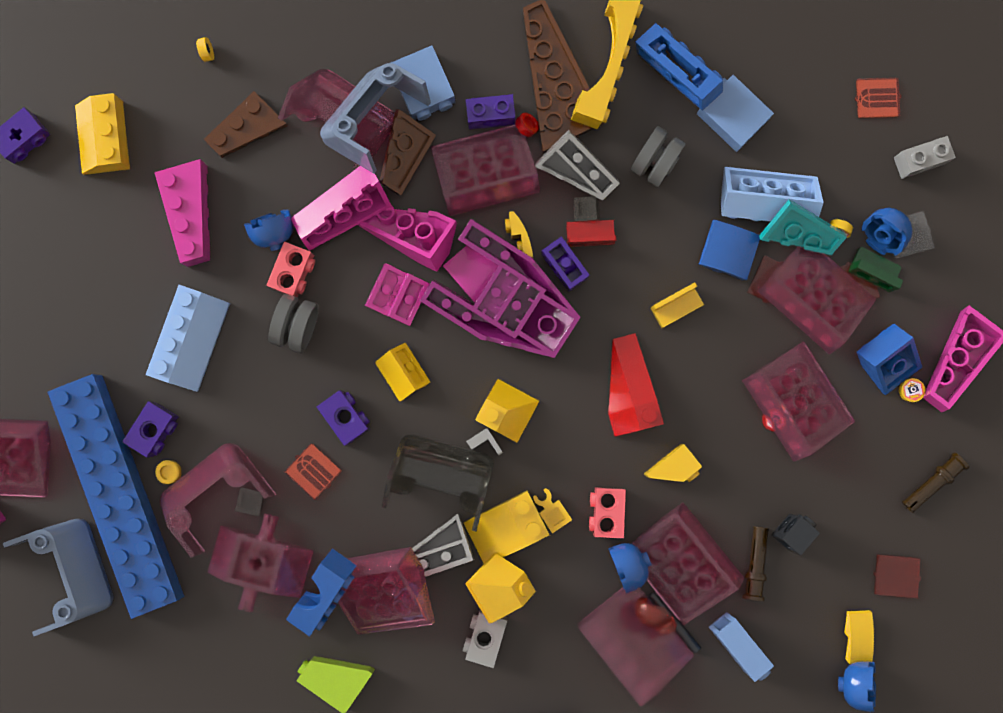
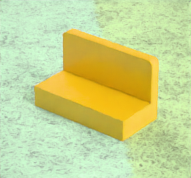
M695 282L650 308L661 328L704 305L695 290L697 287Z
M406 342L389 350L375 362L399 401L404 400L415 391L430 383V380Z

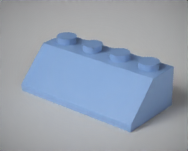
M724 167L721 193L722 216L732 219L745 218L753 221H771L789 199L816 216H820L823 198L818 177Z
M178 285L146 375L198 392L230 303Z

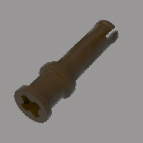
M953 452L951 458L946 463L935 468V474L902 501L903 505H907L906 508L911 513H914L915 510L945 484H952L954 478L963 470H968L970 468L968 463L959 454Z
M753 526L749 572L745 574L747 579L746 592L742 597L744 599L765 600V597H763L764 581H767V577L764 574L769 528Z

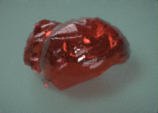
M646 597L638 598L635 603V613L639 621L649 628H655L661 636L668 635L676 630L677 623L673 618L674 616H670L664 607L649 605Z

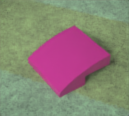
M467 245L443 265L444 269L474 303H476L499 266Z
M384 263L365 306L410 326L421 304L420 300L430 283Z

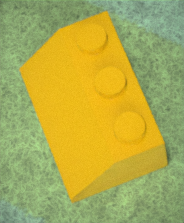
M114 93L89 96L75 105L82 174L130 169L123 101Z

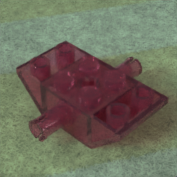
M264 513L260 532L256 535L220 526L207 573L224 582L244 587L240 604L238 605L240 610L246 608L245 611L253 612L258 591L272 595L301 597L313 550L275 540L273 536L277 521L279 520L278 516ZM260 558L262 566L258 568L254 559Z

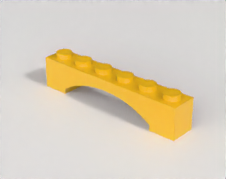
M609 0L604 16L609 18L612 31V48L609 63L599 82L587 92L582 90L572 114V121L598 129L602 122L606 123L610 114V109H607L608 103L613 101L617 91L614 84L616 80L619 81L624 68L620 66L621 61L627 58L630 50L627 42L629 38H633L637 25L633 23L635 18H639L643 5L640 4L641 0Z

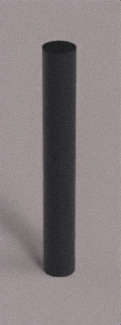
M656 592L650 593L647 598L692 652H698L701 646Z

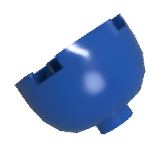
M890 207L875 211L862 225V231H865L868 237L866 240L867 244L882 255L894 253L895 256L901 253L909 244L913 234L912 223L909 218L898 209Z
M288 209L281 210V214L277 216L276 214L269 213L250 220V224L245 223L244 226L250 240L261 248L270 247L271 251L281 249L283 242L287 241L293 234L294 225Z
M629 543L608 548L626 594L642 587L648 579V567L651 566L647 552L641 553L637 546Z
M859 661L852 663L845 669L844 677H839L838 679L839 692L844 693L845 701L856 710L875 712L876 684L875 677H873V673H876L875 662Z

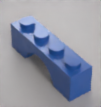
M332 548L312 576L313 581L319 588L320 594L306 591L293 607L286 620L309 637L315 629L320 631L328 620L326 617L331 615L337 606L336 604L346 592L342 588L347 589L355 577L351 574L357 565Z

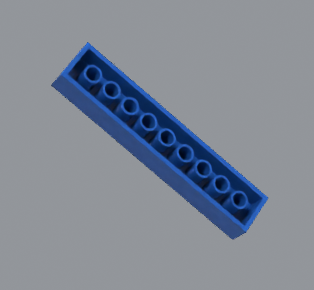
M91 374L48 391L131 619L185 597L130 448L122 442L125 435L103 376Z

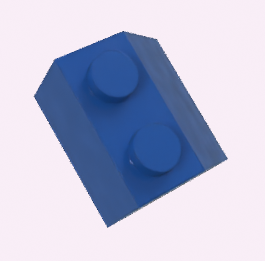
M892 324L883 330L877 337L857 351L861 366L884 395H887L922 368L914 338L896 324Z

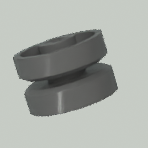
M660 126L656 127L630 171L640 177L645 174L649 166L654 167L648 176V182L657 188L665 176H669L680 158V152L686 142L675 137L672 138L666 148L663 147L668 137V131Z
M284 294L280 298L272 317L268 334L269 343L283 347L288 342L290 350L301 354L304 353L311 341L319 314L318 303L305 300L300 304L298 297Z

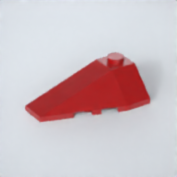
M636 333L612 339L608 415L614 437L664 424Z

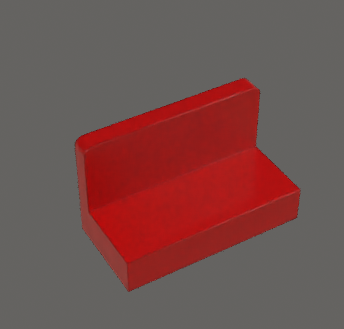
M614 220L566 223L567 245L569 247L614 245L617 241L616 235H614Z

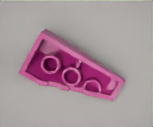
M391 206L358 224V226L417 263L437 272L450 254L457 222L435 211L425 213L417 212L416 209L410 208L408 210L394 209Z

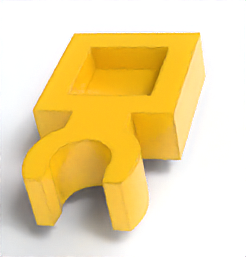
M545 488L543 490L547 498L544 501H540L536 495L533 496L536 504L544 507L539 514L550 531L554 533L572 521L559 499L552 503L551 493Z

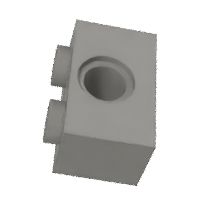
M948 136L903 150L894 157L900 177L903 179L945 165L956 157Z
M481 609L478 615L473 614L470 628L474 629L471 638H466L463 652L467 653L465 660L494 668L507 624V617L504 616L493 623H488ZM481 632H487L490 634L491 640L487 643H481L477 636Z

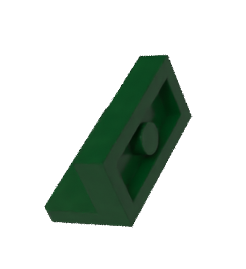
M864 247L858 248L849 268V273L887 292L900 289L903 280L898 278L901 270L900 265Z

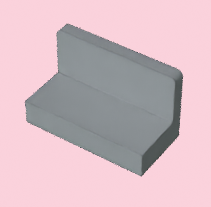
M488 428L466 441L470 448L474 449L489 439L497 454L503 453Z

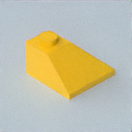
M497 379L475 420L518 442L539 400Z
M493 554L465 583L488 623H493L523 607L536 592L526 573L498 554Z

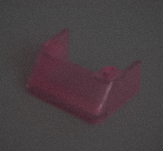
M320 69L290 86L278 119L282 121L294 113L300 120L305 122L319 118L326 123L355 86L330 70ZM377 101L357 125L358 132L352 140L368 149L373 158L391 132L395 113ZM355 163L353 168L357 169L360 165Z
M227 443L220 446L167 488L160 496V505L167 527L191 558L202 554L205 550L188 530L192 524V517L185 506L221 477L232 487H241L251 481L264 499L276 495L236 444Z

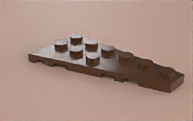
M538 0L523 7L542 152L544 154L568 130L576 137H579L595 128L571 120L579 95L582 90L587 92L590 88L546 1Z

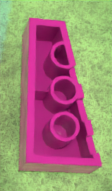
M199 159L154 172L180 263L190 267L210 261L207 165Z
M359 166L294 215L291 220L302 242L310 251L392 205L375 173L373 174Z
M970 305L964 308L958 316L925 390L923 399L940 412L949 410L1003 344V330Z

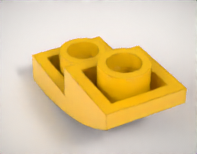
M514 211L509 212V219H505L506 233H511V239L521 238V241H517V248L533 258L531 243L524 225Z
M870 610L847 611L844 633L848 637L845 659L849 664L859 661L872 662L874 651L872 612Z

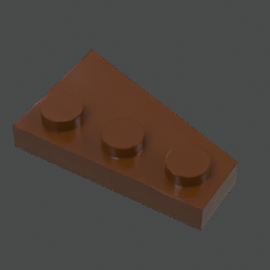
M253 91L204 140L223 158L246 147L248 143L259 138L262 139L268 136L269 133L277 129H283L288 125Z
M400 109L395 110L379 181L397 195H402L436 136Z

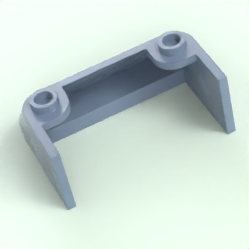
M387 63L369 71L320 131L325 145L373 174L377 169L370 151L352 139L358 132L357 125L389 87L394 86L427 106L431 104L426 82L393 63Z
M80 518L72 519L3 543L5 548L28 541L32 551L37 554H45L52 551L68 598L58 601L53 607L55 623L33 631V636L103 611L113 603V593L90 525L86 520Z

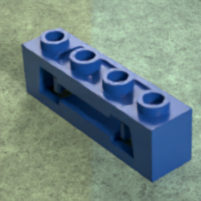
M655 23L635 41L637 54L702 111L723 92L722 76L715 70L711 71L701 57H695L690 53L688 47L683 42L676 41L667 28H661ZM666 50L677 64L693 76V83L689 81V76L666 56Z

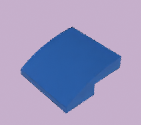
M712 220L699 265L716 272L726 273L740 280H747L760 237L758 234L743 228Z

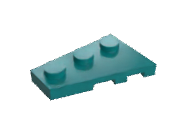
M790 199L759 235L762 241L769 242V240L780 242L781 245L804 247L805 250L832 255L847 238L844 232Z

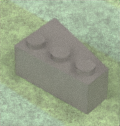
M570 130L535 163V167L601 200H604L620 184L619 180Z
M456 514L443 526L396 560L403 584L475 560L460 514Z

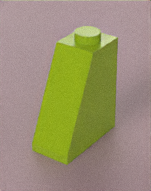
M314 656L310 662L305 660L297 671L301 674L297 682L341 713H346L375 669L371 666Z

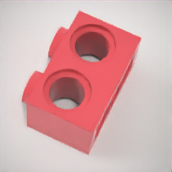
M284 242L266 286L284 294L296 297L299 294L302 295L307 284L304 281L308 272H312L315 265V259H313L315 255L310 251ZM302 255V263L298 266H293V257ZM289 276L293 277V285L289 288H284V279Z
M595 487V493H590V507H594V517H589V531H593L594 537L624 538L625 489ZM605 494H611L614 499L613 504L609 507H604L601 504V498ZM604 518H610L613 523L612 528L608 531H603L600 528V522Z

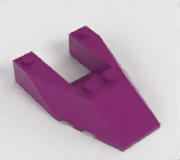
M470 219L458 240L499 265L475 304L437 280H432L420 302L481 340L555 358L581 317L532 257L475 220Z

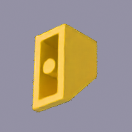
M680 444L646 471L644 475L654 479L680 482L687 480L690 482L700 474L698 470L702 466L684 444Z

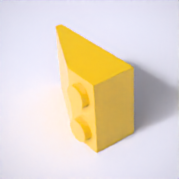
M527 490L463 522L483 563L493 554L505 557L549 536Z

